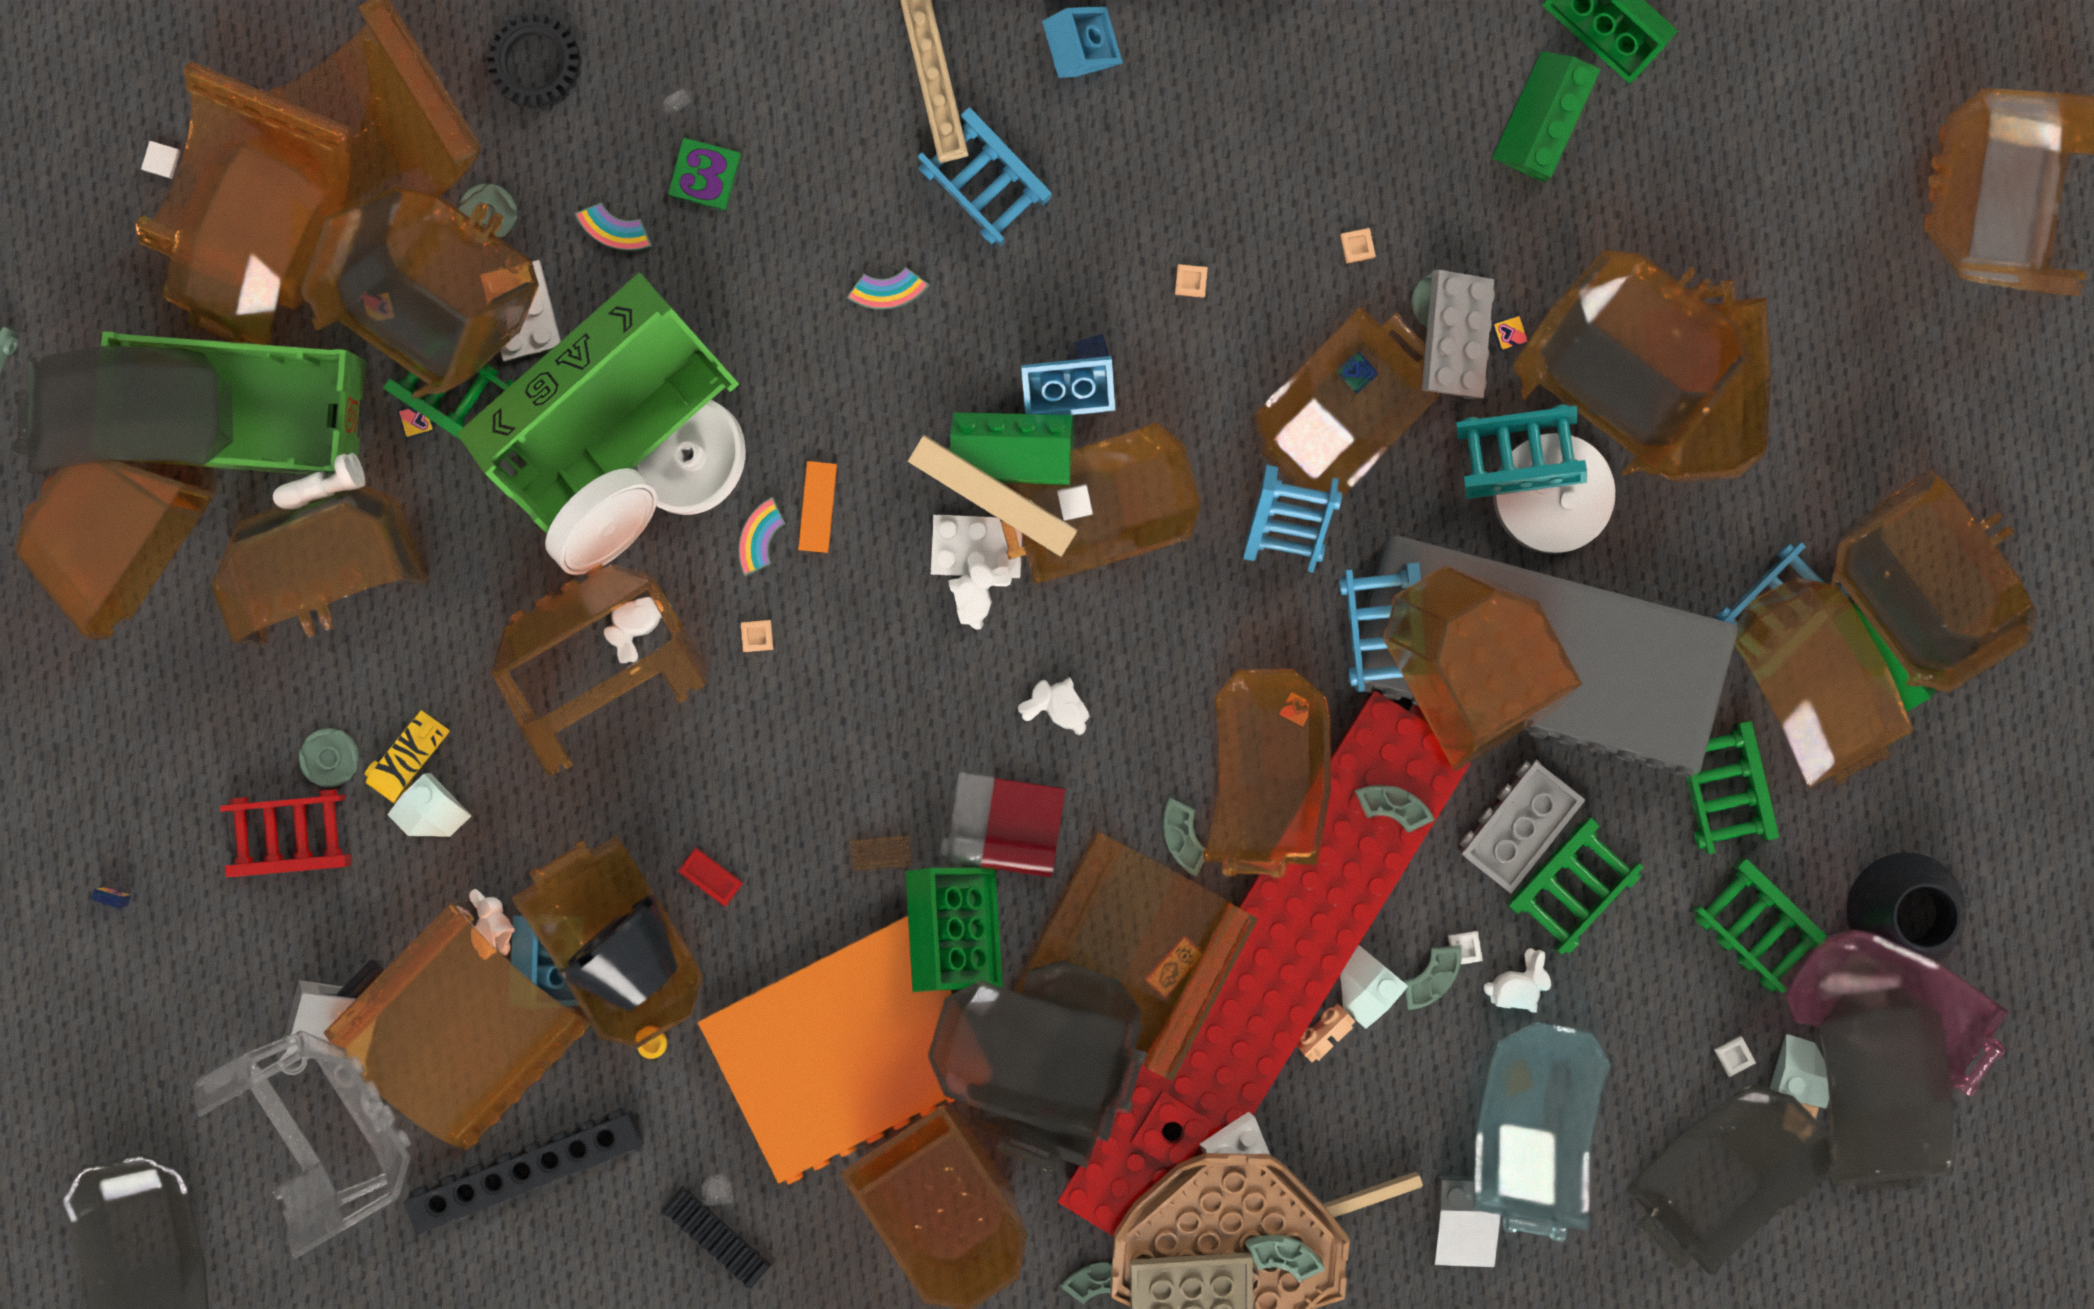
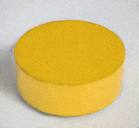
M656 1028L644 1030L637 1039V1049L645 1058H657L667 1048L665 1034Z

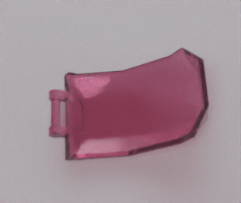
M1854 929L1826 936L1814 949L1785 992L1795 1023L1815 1026L1879 1055L1929 1091L1936 1101L1945 1102L1956 1086L1965 1095L1973 1096L1979 1089L1978 1083L1996 1058H2001L2006 1051V1047L1993 1036L2009 1013L2004 1007L1941 963L1871 932ZM1984 1047L1986 1052L1967 1076L1965 1074L1966 1069L1981 1048Z

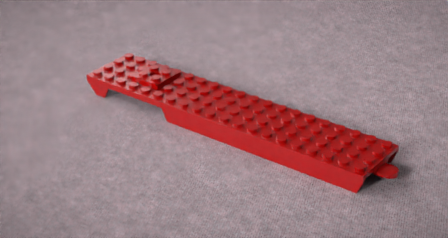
M1375 690L1368 695L1210 949L1207 957L1161 1028L1153 1047L1088 1152L1080 1159L1057 1200L1058 1203L1114 1237L1115 1230L1132 1204L1178 1163L1203 1154L1200 1143L1247 1112L1254 1115L1476 756L1475 752L1441 732L1448 719V714L1441 711L1442 707L1431 704L1430 707H1421L1412 704L1407 711ZM1370 785H1388L1403 789L1420 799L1430 810L1435 820L1407 833L1397 820L1389 816L1377 815L1367 818L1354 790ZM1169 1122L1179 1123L1182 1127L1181 1135L1174 1140L1165 1138L1162 1134L1165 1124Z

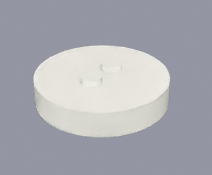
M1558 433L1540 435L1544 463L1547 465L1561 463L1563 460ZM1571 436L1574 458L1578 461H1586L1587 483L1493 496L1495 512L1504 530L1516 542L1530 550L1557 554L1578 549L1596 538L1611 517L1615 503V483L1612 472L1604 457L1592 445L1580 438ZM1529 440L1512 450L1514 467L1517 469L1532 466ZM1502 464L1500 465L1497 472H1499L1502 469Z
M630 468L617 469L596 478L578 491L553 520L545 542L548 554L566 573L572 575L585 574L606 565L624 552L643 532L656 508V491L636 470Z

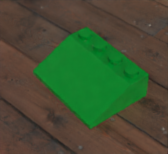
M924 868L905 871L912 992L1003 988L995 869Z

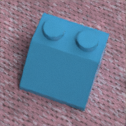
M1107 7L1065 8L1042 21L1058 78L1077 77L1123 63Z

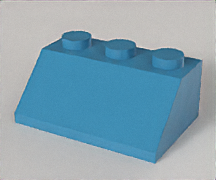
M1111 356L1021 365L1025 414L1076 415L1115 411Z
M513 915L512 926L515 930L512 932L510 1005L530 1009L581 1005V988L561 979L558 972L561 968L565 970L569 966L567 961L582 947L583 916Z

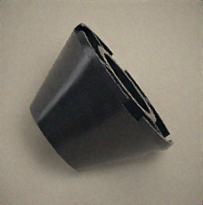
M1896 853L1874 861L1858 876L1848 898V923L1855 943L1872 961L1896 971H1919L1939 963L1956 947L1966 923V902L1957 879L1940 862L1922 854ZM1923 887L1934 900L1936 907L1935 921L1926 935L1920 939L1908 941L1902 935L1897 924L1898 906L1907 893L1916 888Z
M649 894L631 906L632 910L621 917H616L581 947L567 961L569 966L565 970L563 968L559 970L558 975L561 979L625 1011H630L641 1004L665 984L677 971L678 965L657 900L653 894Z

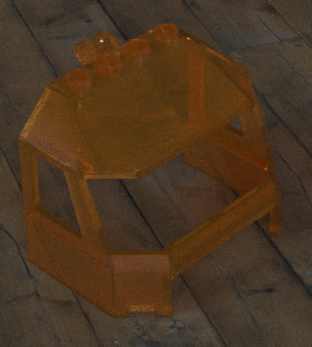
M601 563L587 571L588 578L578 583L575 578L562 584L560 587L562 593L558 595L553 591L547 593L546 596L534 602L536 608L528 613L522 609L508 617L510 623L504 628L491 674L527 742L548 776L559 772L560 768L558 766L561 764L564 765L565 769L574 765L555 733L654 675L662 673L679 703L688 698L685 692L693 687L697 691L708 684L709 668L652 574L613 564L604 568ZM645 590H648L673 639L648 656L537 719L508 671L527 662L623 606ZM518 703L520 704L521 708H522L523 711L525 712V714H526V716H527L526 718H525L524 714L522 713V711H521V709H520Z

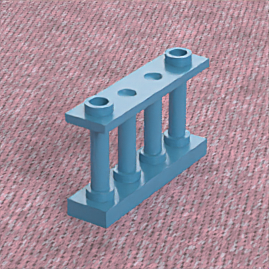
M969 107L961 115V120L964 123L962 130L965 142L970 138L974 140L978 137L984 143L983 151L951 182L938 170L944 163L939 162L937 154L931 160L923 153L919 154L918 160L921 165L918 168L929 180L935 178L983 228L980 234L991 245L996 242L1001 247L1005 240L1000 232L1031 203L1035 204L1039 201L1044 206L1052 198V193ZM998 158L1005 165L1002 169L1003 173L970 203L959 190L990 160L994 161ZM1019 180L1026 187L1023 190L1024 194L991 225L979 211L1011 181Z
M1266 465L1247 532L1243 559L1255 561L1258 550L1268 548L1309 556L1308 572H1314L1317 561H1323L1325 552L1323 541L1333 510H1339L1342 492L1337 491L1339 479H1332L1328 492L1282 484V480H1277L1278 467ZM1279 496L1324 504L1323 510L1278 502L1277 498ZM1275 513L1317 521L1319 523L1316 528L1272 519V516ZM1269 531L1313 539L1312 545L1269 537L1267 533Z
M1802 542L1793 546L1789 543L1783 547L1776 555L1779 560L1730 609L1726 606L1714 617V619L1728 622L1738 627L1736 638L1757 657L1756 662L1758 665L1753 670L1761 678H1769L1852 594L1845 585H1839L1835 588L1832 585L1828 586L1798 556L1806 547ZM1788 564L1820 594L1819 599L1821 602L1814 609L1811 606L1807 607L1777 577ZM1767 585L1799 615L1798 620L1800 623L1793 630L1790 627L1787 629L1756 598ZM1746 606L1778 636L1777 641L1779 644L1772 651L1770 649L1766 650L1735 619Z
M1419 562L1404 564L1405 570H1400V574L1353 579L1352 570H1344V577H1339L1341 595H1346L1354 663V667L1349 668V678L1351 686L1356 685V691L1358 692L1365 691L1364 681L1411 676V679L1417 680V685L1432 684ZM1401 586L1402 589L1407 588L1408 600L1403 601V604L1356 609L1354 591ZM1404 616L1405 619L1410 618L1411 631H1406V634L1359 639L1358 621ZM1408 646V649H1413L1414 661H1410L1408 665L1363 669L1361 651Z

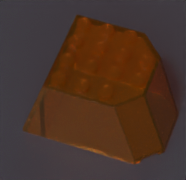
M73 448L61 457L59 461L60 468L55 475L49 477L44 482L41 488L42 494L38 500L32 502L25 510V519L20 525L14 552L83 636L87 639L108 640L113 636L114 631L112 628L123 618L129 621L134 616L217 493L213 490L117 459Z
M1448 566L1441 567L1393 596L1390 618L1382 638L1454 771L1459 770L1557 710L1582 685L1541 605L1532 598L1488 578Z
M942 1105L839 1173L925 1304H935L955 1309H973L1019 1279L1028 1232L1012 1189L963 1115Z

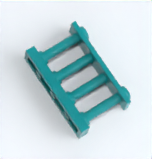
M1557 405L1548 410L1482 419L1469 417L1461 422H1456L1457 438L1467 439L1472 469V473L1469 476H1464L1466 499L1587 483L1586 461H1578L1574 458L1569 427L1571 424H1577V406ZM1557 427L1563 460L1561 463L1551 465L1544 463L1539 429ZM1527 431L1532 466L1517 469L1514 467L1509 433ZM1497 435L1502 469L1499 472L1487 473L1483 467L1479 437Z

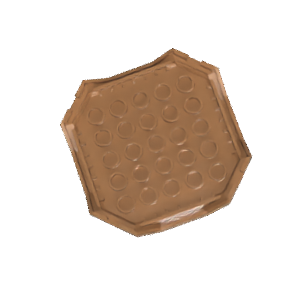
M1204 1153L1178 1163L1132 1204L1114 1232L1110 1294L1111 1298L1131 1308L1130 1260L1250 1252L1245 1242L1248 1239L1263 1235H1282L1299 1240L1310 1247L1321 1259L1326 1270L1298 1283L1291 1273L1281 1268L1271 1267L1258 1270L1253 1260V1309H1317L1318 1307L1345 1299L1347 1279L1345 1270L1349 1255L1350 1239L1323 1203L1285 1164L1270 1154Z

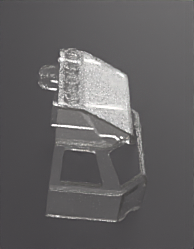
M302 1030L235 1057L195 1080L196 1108L199 1117L238 1095L240 1098H243L244 1092L251 1089L303 1169V1173L273 1189L275 1198L277 1200L283 1198L287 1210L282 1213L287 1221L290 1252L294 1260L398 1199L411 1158L408 1146L412 1145L406 1132L403 1129L398 1131L394 1126L393 1122L396 1121V1118L387 1104L383 1106L379 1098L381 1096L375 1083L372 1080L367 1082L363 1077L362 1072L365 1069L356 1055L351 1057L343 1047ZM297 1044L298 1049L263 1070L256 1064V1062ZM303 1057L306 1060L310 1058L316 1059L371 1145L385 1174L336 1192L322 1162L267 1078ZM388 1185L389 1192L343 1219L341 1211L343 1204Z

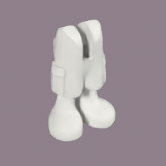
M354 453L348 455L341 454L334 460L335 473L329 477L324 471L317 472L303 479L281 485L273 493L275 504L284 509H297L308 504L310 501L333 496L335 492L364 487L365 476L359 459Z

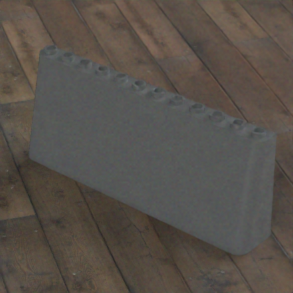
M1388 536L1380 549L1374 576L1400 574V570H1405L1404 564L1419 562L1432 684L1417 685V680L1411 679V676L1364 681V692H1371L1372 689L1384 692L1383 696L1390 699L1400 700L1401 697L1412 699V703L1417 706L1430 707V704L1442 707L1441 711L1447 714L1459 715L1460 712L1469 714L1471 719L1477 722L1488 723L1491 720L1499 722L1500 727L1514 731L1522 728L1529 730V734L1534 737L1547 738V735L1559 738L1558 742L1564 745L1576 746V743L1588 746L1587 749L1589 751L1605 754L1606 751L1616 753L1617 758L1621 760H1643L1651 768L1664 769V766L1676 769V774L1686 777H1693L1694 774L1697 775L1701 772L1738 633L1736 625L1406 537ZM1401 586L1370 589L1366 608L1403 604V601L1408 600L1407 588L1402 589ZM1404 616L1363 620L1359 639L1406 634V631H1411L1410 618L1405 619ZM1408 646L1361 651L1363 669L1408 665L1410 661H1414L1413 649H1408Z

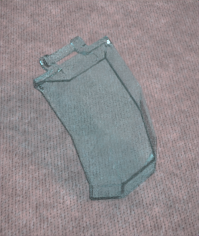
M1535 1022L1498 1041L1489 1065L1475 1133L1473 1210L1502 1215L1503 1230L1505 1232H1528L1550 1236L1555 1241L1563 1242L1567 1236V1227L1588 1230L1591 1222L1588 1215L1589 1151L1603 1084L1611 1067L1609 1060L1593 1033Z

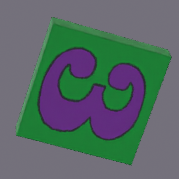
M683 138L668 196L727 211L741 153Z

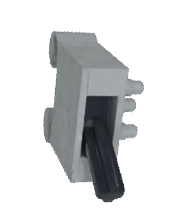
M370 960L344 987L299 980L284 1038L276 1047V1055L281 1071L288 1075L301 1073L307 1065L305 1050L337 1054L336 1063L339 1074L346 1082L355 1083L364 1078L367 1072L365 1059L381 1005L377 991L366 990L384 971L377 961ZM291 1053L298 1054L296 1057L292 1059L285 1058L288 1054ZM351 1061L357 1062L354 1066H345L347 1063Z

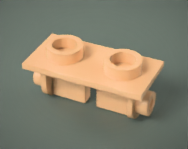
M1336 1004L1322 1014L1321 1020L1312 1028L1306 1029L1296 1046L1312 1063L1316 1059L1319 1061L1333 1047L1327 1039L1332 1035L1337 1042L1340 1041L1353 1029L1352 1025L1355 1021L1339 1004Z

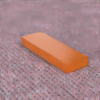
M807 461L798 548L800 551L829 553L837 464Z

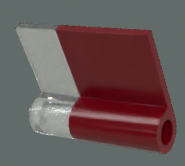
M959 772L949 838L943 837L941 855L946 856L945 862L1052 878L1066 788Z

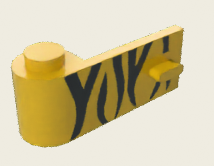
M421 710L379 763L374 761L368 767L364 774L368 777L366 784L396 804L401 795L410 788L415 775L444 741L450 730Z

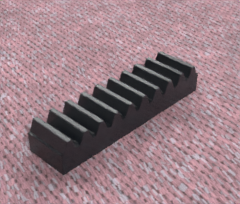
M683 1185L661 1209L665 1216H669L673 1223L678 1224L682 1231L687 1232L691 1239L696 1240L700 1247L705 1248L709 1255L714 1256L718 1263L723 1264L726 1270L732 1272L735 1278L741 1280L747 1288L751 1289L771 1267V1263Z

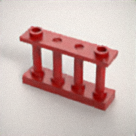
M337 789L319 791V797L253 803H248V797L229 799L230 805H221L220 812L233 811L237 858H234L235 864L225 865L226 877L351 866V854H342V849H339L335 810V801L346 800V794L337 795ZM323 803L326 850H323L324 856L313 857L312 851H309L305 804ZM293 805L297 853H294V859L283 860V855L279 854L275 807ZM263 808L267 855L264 856V861L253 862V857L249 856L246 809Z

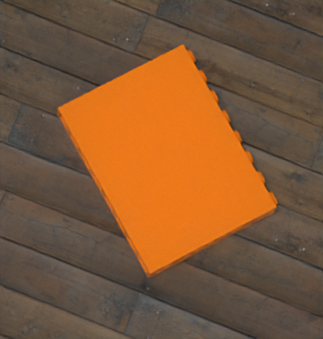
M908 915L728 1005L698 1022L778 1184L785 1180L787 1184L799 1180L804 1176L802 1172L813 1167L814 1171L825 1167L831 1163L829 1158L838 1153L841 1157H844L857 1150L856 1144L864 1140L869 1144L884 1136L882 1131L892 1126L894 1130L906 1126L911 1122L909 1118L920 1113L921 1117L930 1114L937 1109L935 1104L945 1099L948 1103H951L964 1096L962 1091L971 1086L976 1090L991 1082L989 1077L993 1076L994 1073L953 991L912 992Z

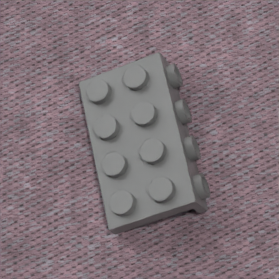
M1444 270L1432 271L1422 390L1462 396L1464 399L1484 398L1487 384L1485 378L1486 366L1489 358V332L1492 327L1491 310L1495 295L1493 290L1494 279Z
M1532 759L1530 762L1525 760L1515 772V775L1518 776L1511 786L1506 784L1500 790L1496 797L1499 801L1494 808L1488 807L1479 817L1478 821L1481 824L1474 833L1470 830L1459 843L1462 846L1459 850L1461 855L1511 894L1585 802L1584 798L1543 767L1536 759Z

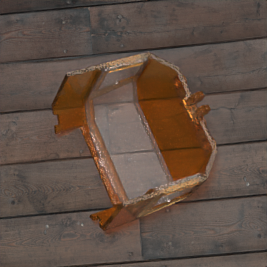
M1983 88L1950 113L1947 117L1946 125L1942 124L1940 127L1939 143H1943L1942 154H1936V157L1932 158L1931 165L1934 167V172H1937L1938 175L1929 177L1928 184L1931 186L1929 202H1933L1932 214H1926L1924 231L1929 232L1928 235L1932 243L1961 280L2038 293L2081 296L2083 284H2080L2079 280H2085L2087 271L2050 268L2068 154L2094 155V95Z

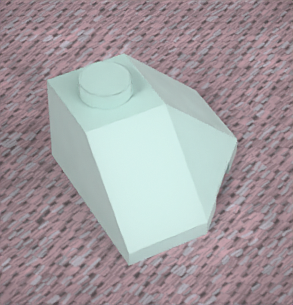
M431 773L423 774L401 795L387 814L408 836L446 837L452 836L472 816Z
M1358 945L1340 974L1343 1009L1366 1029L1389 1010L1408 987L1360 945Z
M1786 1034L1769 1091L1778 1096L1804 1104L1827 1108L1835 1079L1814 1042Z

